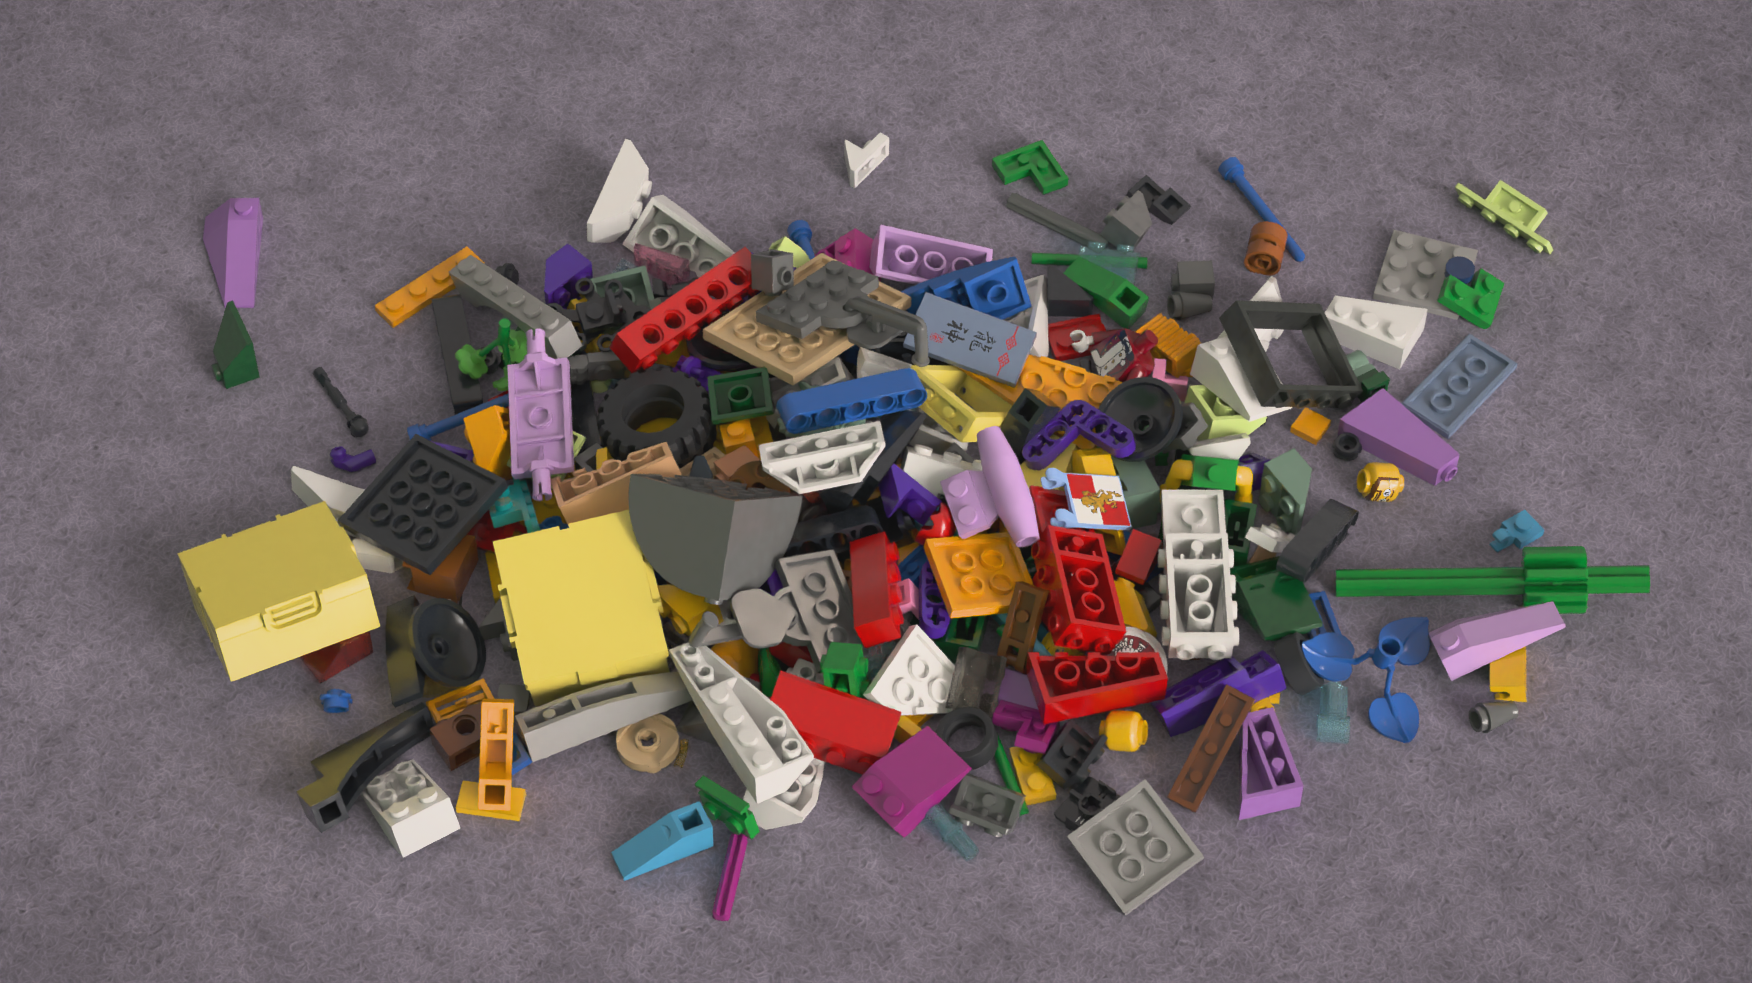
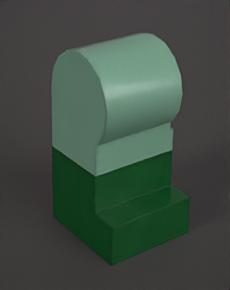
M1355 350L1346 355L1363 390L1357 396L1362 403L1372 396L1371 391L1376 389L1375 393H1377L1382 388L1386 391L1388 390L1390 378L1384 371L1378 372L1369 363L1366 355L1361 350Z

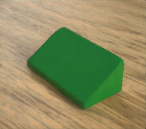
M766 647L758 649V674L762 693L767 697H771L782 669L775 657L770 653L769 648Z

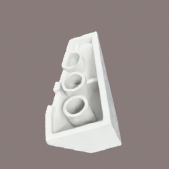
M1044 274L1024 280L1032 307L1004 319V321L1037 332V337L1029 353L1037 357H1048L1049 352L1047 278Z

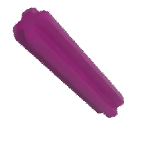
M733 833L730 835L712 910L713 919L718 921H728L730 919L748 843L747 837L744 834L736 835Z

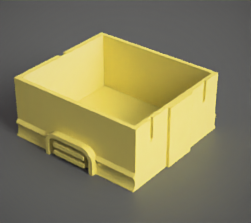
M325 501L283 516L278 514L275 516V521H268L232 534L230 537L223 534L219 539L177 553L194 608L231 682L380 627L367 574L357 558L354 545L344 527H339Z
M629 510L569 523V528L560 530L559 526L493 541L502 584L498 585V589L501 595L500 598L512 648L516 647L523 681L526 690H529L535 707L605 683L669 672L666 659L669 653L659 613L663 612L657 582L653 567L644 556L636 540Z

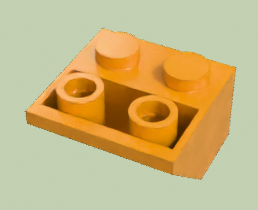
M494 405L463 418L466 426L464 434L467 441L471 444L474 453L473 463L505 480L512 479L511 468L506 465L511 456L509 409Z

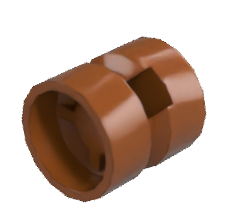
M1265 221L1259 222L1251 228L1244 258L1245 267L1250 272L1272 276L1280 271L1288 237L1286 230L1281 225Z

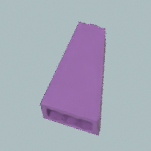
M1383 388L1340 418L1338 436L1347 432L1356 435L1363 450L1394 464L1434 486L1442 480L1446 482L1451 480L1458 471L1457 464L1460 454Z

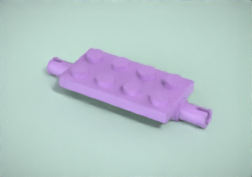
M531 329L526 331L527 354L524 356L525 359L519 364L507 365L511 471L514 479L532 477V498L536 501H543L542 494L545 495V500L552 498L551 475L574 471L570 364L567 357L558 359L548 357L545 353V331L535 329V336H533V330Z

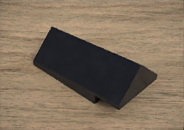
M904 410L882 415L877 420L881 422L885 447L862 481L817 490L831 514L846 510L854 499L862 505L866 504L889 468L896 463L906 449V446L910 444L927 415L922 412Z

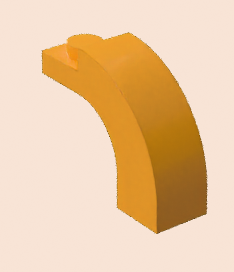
M482 699L478 810L511 811L514 699Z

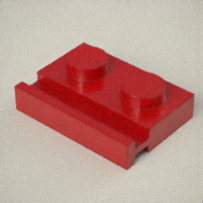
M1100 313L1048 324V343L1053 359L1065 361L1092 355L1090 349L1094 347L1093 344L1089 345L1088 349L1084 352L1075 351L1071 344L1078 343L1081 340L1073 341L1070 333L1074 330H1082L1086 336H1092V332L1106 331L1104 324L1101 322Z

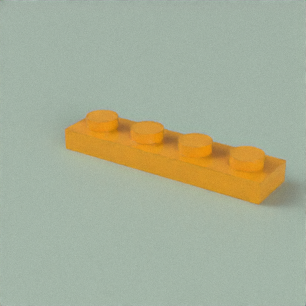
M465 247L374 305L375 311L394 328L430 305L432 299L440 298L456 288L449 271L457 266L460 261L470 255L481 262L483 261L470 248Z

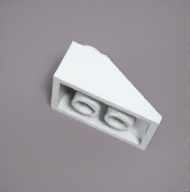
M1228 336L1198 345L1190 375L1250 422L1292 408L1261 407Z

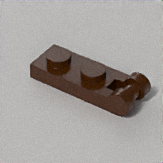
M1023 581L1016 582L996 656V663L1003 667L1010 665L1015 667V671L1026 674L1028 652H1033L1049 593L1048 590ZM1013 646L1019 648L1018 655L1013 654Z

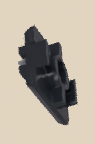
M1088 776L1075 790L1071 789L1069 791V797L1054 812V816L1065 824L1067 829L1075 831L1121 796L1116 795V791L1101 780L1097 781L1093 777ZM1090 805L1098 808L1096 812L1093 811L1092 813L1087 811Z

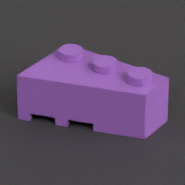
M1273 707L1249 712L1240 728L1239 820L1299 807L1304 786Z

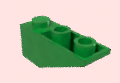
M1080 256L1063 273L1094 297L1093 304L1123 328L1130 329L1146 311L1149 297L1127 279Z

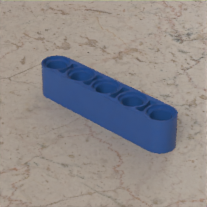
M904 368L788 393L777 401L776 409L786 430L792 434H799L919 407L926 401L927 391L917 372L911 368Z

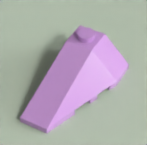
M1551 601L1457 619L1429 632V636L1451 681L1566 626L1554 602Z

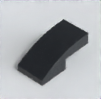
M1147 175L1128 190L1126 196L1131 198L1139 190L1143 193L1149 213L1171 225L1191 207L1171 187L1164 191Z

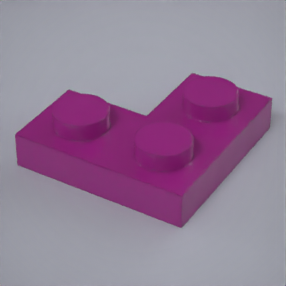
M1005 700L999 702L992 718L993 725L1000 726L1006 731H1018L1014 746L1023 748L1029 753L1043 754L1049 748L1061 722L1043 725L1038 709Z

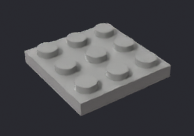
M1393 230L1374 290L1373 299L1396 305L1428 309V313L1458 320L1459 315L1437 301L1443 281L1446 278L1444 274L1446 263L1453 257L1461 256L1468 258L1475 264L1478 250Z
M1146 779L1067 836L1124 915L1129 914L1204 859L1203 854Z

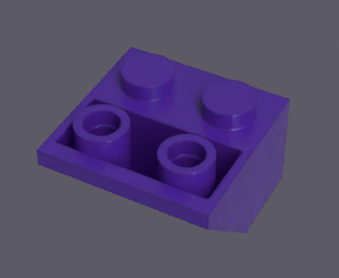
M568 243L546 259L545 304L557 303L563 309H567L571 300L575 298L577 300L582 299L576 291L577 281L581 278H593L592 262ZM583 285L580 290L587 291L590 286Z

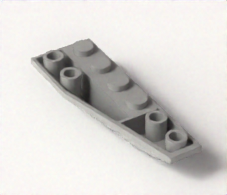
M679 672L660 673L605 683L572 693L515 715L514 723L532 762H535L599 736L609 734L622 727L637 723L658 713L666 712L671 708L693 701Z

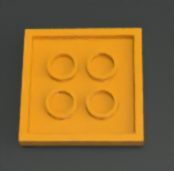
M1008 532L972 535L965 539L955 536L925 540L924 550L950 618L1008 613L1016 582L1023 581L1033 585L1020 549L1015 545Z

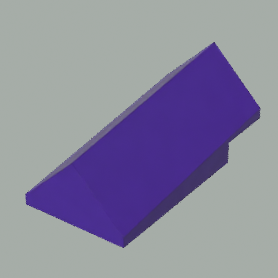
M1262 650L1240 663L1233 656L1232 658L1218 660L1167 688L1165 699L1150 702L1170 737L1206 724L1226 684L1254 698V703L1286 690L1287 687L1279 664Z

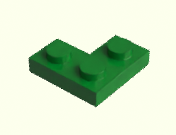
M1043 140L992 158V167L1004 185L1030 176L1042 195L1068 186L1069 178Z
M1482 268L1474 273L1471 286L1450 274L1443 281L1437 301L1477 327L1487 329L1492 324L1504 282Z

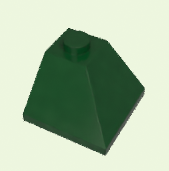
M233 300L227 302L213 349L215 364L211 365L216 381L222 380L226 389L260 378L253 342Z

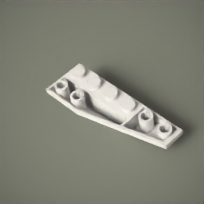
M687 642L670 649L669 654L697 709L755 802L760 803L786 792L814 759V755L785 712L707 646L693 648Z

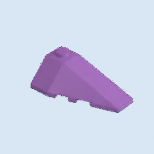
M230 198L205 217L203 242L225 308L227 302L232 300L236 308H254L263 225L259 198Z

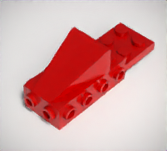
M1031 485L1029 491L1034 503L1040 537L1031 548V556L1034 558L1037 573L1032 578L1034 586L1049 591L1041 620L1051 632L1054 646L1110 654L1127 631L1103 534L1095 533L1093 528L1052 526L1050 519L1056 518V510L1066 509L1069 511L1065 491L1044 489L1043 487Z

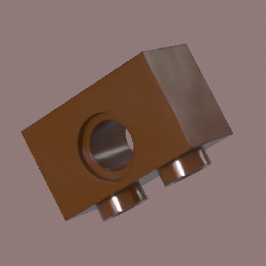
M482 701L465 707L462 712L449 719H443L430 728L432 745L451 771L480 756Z

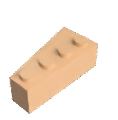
M667 442L629 453L627 460L622 462L614 460V458L604 461L600 469L587 472L585 468L573 471L574 477L563 481L560 476L551 478L552 489L567 524L629 510L628 492L631 474H660L662 477L675 478V475H682Z

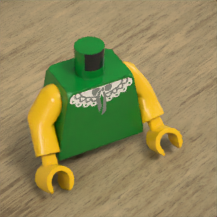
M1182 454V458L1172 464L1165 484L1159 486L1160 504L1162 490H1177L1180 485L1237 491L1235 493V501L1252 503L1253 473L1249 467L1239 466L1240 460Z

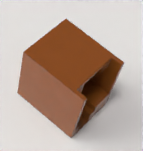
M467 534L431 575L403 562L402 566L411 568L412 578L407 590L436 598L451 599V601L458 604L479 561L476 537Z

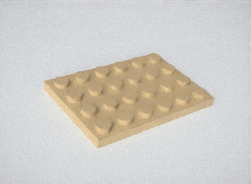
M821 253L794 270V286L835 259ZM880 281L879 287L867 295L869 298L903 311L911 307L910 296ZM764 291L703 329L704 340L758 368L766 367L768 373L793 386L855 345L848 341L846 328L821 326L805 338L800 339L757 322L756 311L778 297L765 296Z

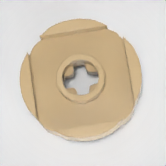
M660 713L618 729L616 734L618 756L626 766L636 771L657 773L672 763L679 752L677 728L671 719ZM650 738H653V739H654V740H653V742H654L653 745H651V746H643V745H642V742H641L642 739H643V740H646V741L649 740Z

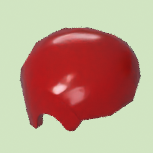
M940 503L939 510L930 516L933 525L922 526L914 542L924 546L926 539L953 537L956 525L948 504Z

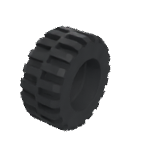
M650 368L646 369L644 373L639 374L638 371L629 375L630 378L626 380L622 378L615 384L614 390L610 388L599 405L597 426L603 448H608L614 460L625 461L629 453L667 442L680 469L693 461L694 457L701 456L714 447L713 443L716 440L717 431L716 424L713 425L708 392L697 379L692 376L689 378V375L678 370L675 373L671 368H662L661 371ZM673 418L678 420L672 426L662 431L652 433L636 431L641 425L653 419Z

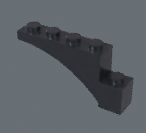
M421 702L310 761L317 781L296 791L306 817L321 833L350 818L348 815L349 810L367 785L396 758L431 736L430 728L434 727V723L427 706Z

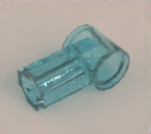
M1329 682L1320 688L1316 742L1348 744L1350 716H1347L1348 687L1343 686L1341 682Z

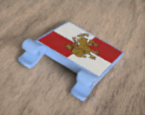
M1048 468L1045 471L1046 477H1041V485L1044 489H1055L1064 486L1069 511L1066 509L1056 510V518L1050 519L1052 526L1111 530L1131 529L1132 526L1119 476L1063 473L1056 468Z

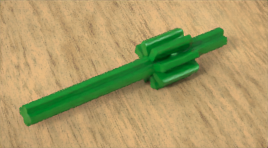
M1583 546L1524 547L1522 550L1521 567L1336 569V597L1522 595L1523 607L1553 601L1559 614H1584L1587 610L1588 594L1650 593L1649 565L1587 566V553Z

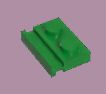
M704 775L695 783V787L700 789L698 794L703 808L710 819L722 821L734 834H744L751 840L760 832L753 812L748 810L750 807L748 802Z

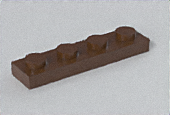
M1226 684L1167 799L1196 813L1255 701L1254 698Z

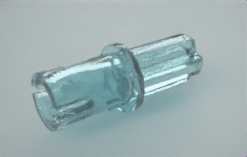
M941 803L929 809L925 817L942 835V840L944 842L949 841L965 861H970L976 857L979 849L962 830L963 824L961 822L957 823Z

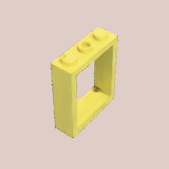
M911 366V369L917 372L927 391V399L919 408L960 442H977V433L987 427L998 426L1001 429L1007 413L1012 407L1004 399L956 366Z

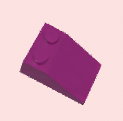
M926 726L876 761L852 785V788L895 831L905 837L914 830L972 768L929 726Z

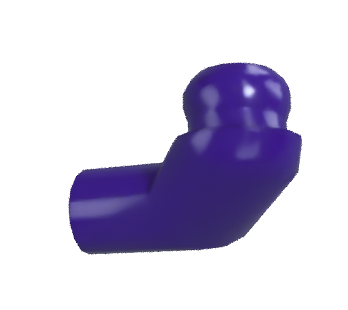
M342 446L335 447L330 452L331 463L334 467L349 472H356L376 463L375 455L371 449L355 456L346 454V450Z

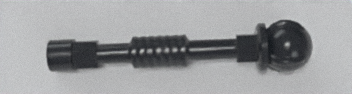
M322 367L316 368L313 371L314 377L327 389V394L336 407L341 408L346 415L347 427L350 429L351 435L353 437L365 436L369 430L366 418L352 412L347 405V400L339 389L331 384V380Z

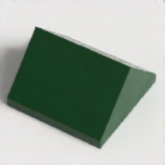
M766 367L707 377L713 425L773 415L775 413L769 374Z

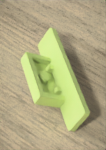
M1501 180L1486 199H1483L1462 184L1457 183L1455 189L1459 195L1458 200L1468 208H1472L1475 205L1482 210L1480 214L1491 223H1495L1498 220L1505 225L1503 229L1514 238H1518L1519 235L1528 240L1526 244L1537 253H1541L1542 250L1548 254L1552 253L1553 248L1550 242L1534 232L1548 214L1545 208Z

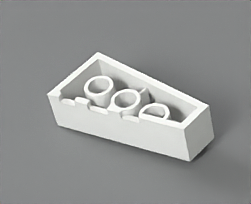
M915 444L914 448L906 446L900 466L904 472L938 499H940L941 494L945 495L940 481L966 470L982 471L981 460H974L973 463L962 461L960 455L951 452H944V455L932 453V448Z

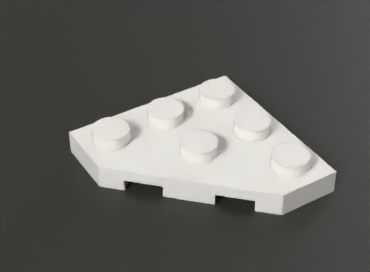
M918 625L908 627L863 695L869 701L901 711V716L947 714L957 708L965 707L976 691V688Z

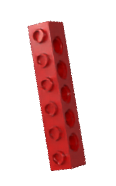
M743 247L619 331L609 348L631 373H635L641 368L644 370L650 368L658 360L657 357L662 353L669 355L679 346L681 340L684 338L687 340L692 339L700 332V327L706 323L711 325L717 321L726 309L732 311L743 302L742 298L748 294L753 297L760 292V290L752 289V253L746 247Z

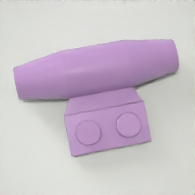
M987 427L976 435L982 471L966 470L940 481L958 534L962 539L991 528V525L1000 517L1017 547L1029 546L1040 538L1030 491L1018 458L1000 427Z

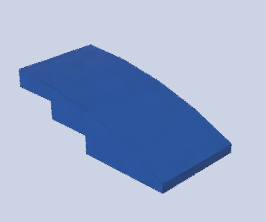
M1015 256L955 270L900 291L911 297V307L905 311L914 315L918 311L925 292L1002 320L1032 307L1019 263Z

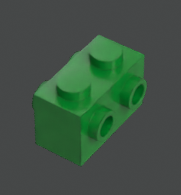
M831 642L827 654L822 655L820 662V671L823 673L824 685L868 700L863 694L871 682L866 679L868 658L863 657L862 644Z

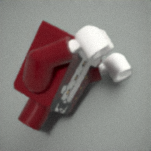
M1127 328L1092 332V336H1086L1082 330H1074L1070 333L1073 341L1081 340L1078 343L1071 344L1075 351L1084 352L1088 349L1089 345H1094L1090 351L1100 376L1104 377L1107 375L1116 378V381L1125 382L1133 378L1148 377L1154 370L1155 363L1150 350L1158 344V338L1151 330L1147 329L1142 334H1139Z

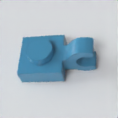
M1523 510L1501 523L1500 529L1492 534L1496 540L1492 541L1489 545L1497 553L1513 543L1521 549L1543 536L1544 529L1526 510Z

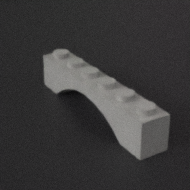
M472 255L460 261L457 266L449 271L459 294L476 308L484 305L494 308L513 321L525 333L532 329L533 336H535V329L544 330L545 353L549 357L554 359L568 358L583 346L571 320Z

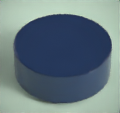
M1461 256L1453 257L1447 261L1444 274L1446 278L1451 274L1463 283L1468 284L1473 279L1475 266L1468 258Z

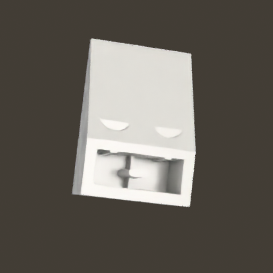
M414 759L401 762L394 769L376 776L360 794L389 841L402 857L460 829L450 798Z

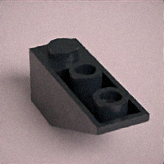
M1029 388L1023 390L1007 413L1001 427V431L1017 456L1020 465L1024 461L1022 455L1023 447L1061 409L1040 391Z

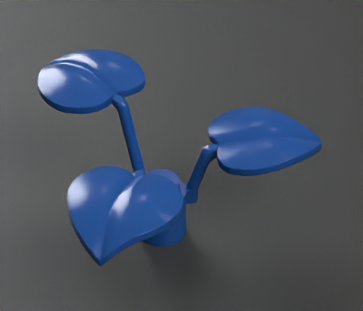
M1408 617L1388 623L1381 629L1375 649L1369 648L1365 654L1358 658H1353L1355 649L1351 641L1339 633H1322L1302 642L1301 649L1309 667L1318 676L1329 681L1336 682L1348 679L1352 673L1351 665H1357L1369 657L1372 658L1376 667L1386 669L1385 698H1377L1371 703L1368 711L1369 721L1372 727L1385 737L1403 743L1413 740L1419 727L1418 708L1413 699L1406 693L1400 692L1391 696L1390 688L1395 670L1394 665L1397 661L1400 664L1410 666L1419 664L1426 659L1430 650L1429 620L1427 617Z

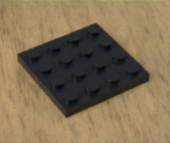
M415 434L338 519V523L346 531L431 575L508 488V484L505 479Z

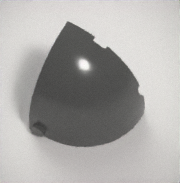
M631 474L628 492L632 528L641 551L648 562L672 585L686 592L705 597L704 602L715 605H722L724 600H731L737 592L759 588L776 569L775 563L778 559L783 558L793 536L800 512L802 495L766 487L764 489L748 488L746 490L747 484L683 475H675V478L662 477L660 474Z

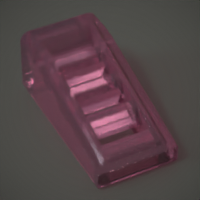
M635 244V265L638 267L646 266L649 274L665 281L669 286L673 283L689 280L690 266L688 259L641 244Z

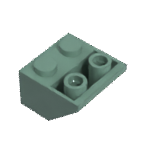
M1295 448L1264 463L1259 502L1266 512L1271 511L1276 517L1277 524L1281 527L1282 531L1297 535L1302 526L1312 468Z

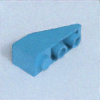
M698 801L668 813L612 851L611 855L623 880L626 881L713 847V826L701 802Z

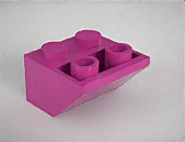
M856 228L815 254L816 257L823 253L845 265L864 270L873 275L869 268L873 239Z

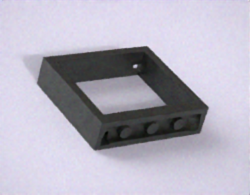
M1236 300L1219 317L1261 407L1345 409L1351 406L1352 401L1363 392L1321 304ZM1255 329L1301 330L1328 385L1281 384Z

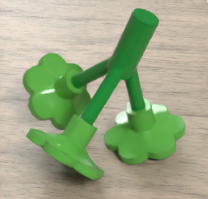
M501 319L498 326V337L485 348L475 350L471 345L466 344L462 349L456 351L455 357L459 361L460 371L464 374H469L475 380L479 379L488 371V367L484 362L486 354L498 346V350L503 353V360L505 361V367H503L504 377L494 381L493 387L497 388L498 391L508 390L507 365L515 362L520 363L525 359L524 356L527 354L526 333L523 330H510L511 322L508 319Z

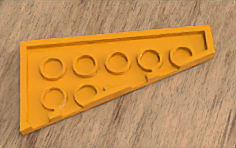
M1030 354L1015 388L959 368L1012 406L1023 390L1029 388L1040 391L1061 408L1060 411L1074 400L1086 401L1099 409L1109 392L1123 383L1116 381V378L1105 375L1103 377L1087 372L1086 369ZM1056 431L1053 434L1061 438L1065 432ZM1081 435L1072 442L1076 444L1077 450L1094 449L1097 447V445Z

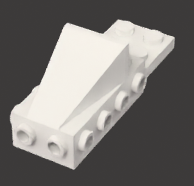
M1162 490L1161 510L1164 548L1158 549V567L1164 568V575H1159V593H1162V599L1164 600L1160 604L1161 619H1166L1167 627H1162V646H1168V658H1179L1181 660L1192 658H1210L1212 660L1232 658L1233 646L1239 645V628L1234 627L1233 620L1237 619V601H1232V593H1235L1236 586L1235 575H1230V568H1233L1234 552L1233 549L1228 548L1223 490Z

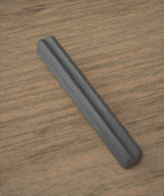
M1012 193L1007 199L1006 207L1098 253H1103L1108 247L1109 241L1099 233L1017 193Z

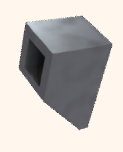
M1139 190L1131 198L1125 196L1116 207V210L1113 208L1103 220L1106 226L1100 234L1126 255L1140 243L1152 226L1143 193Z

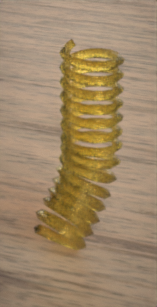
M688 739L680 740V750L674 767L678 765L683 768L688 752L689 742H686L689 741Z

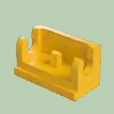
M1526 646L1490 663V692H1498L1495 694V700L1527 702Z

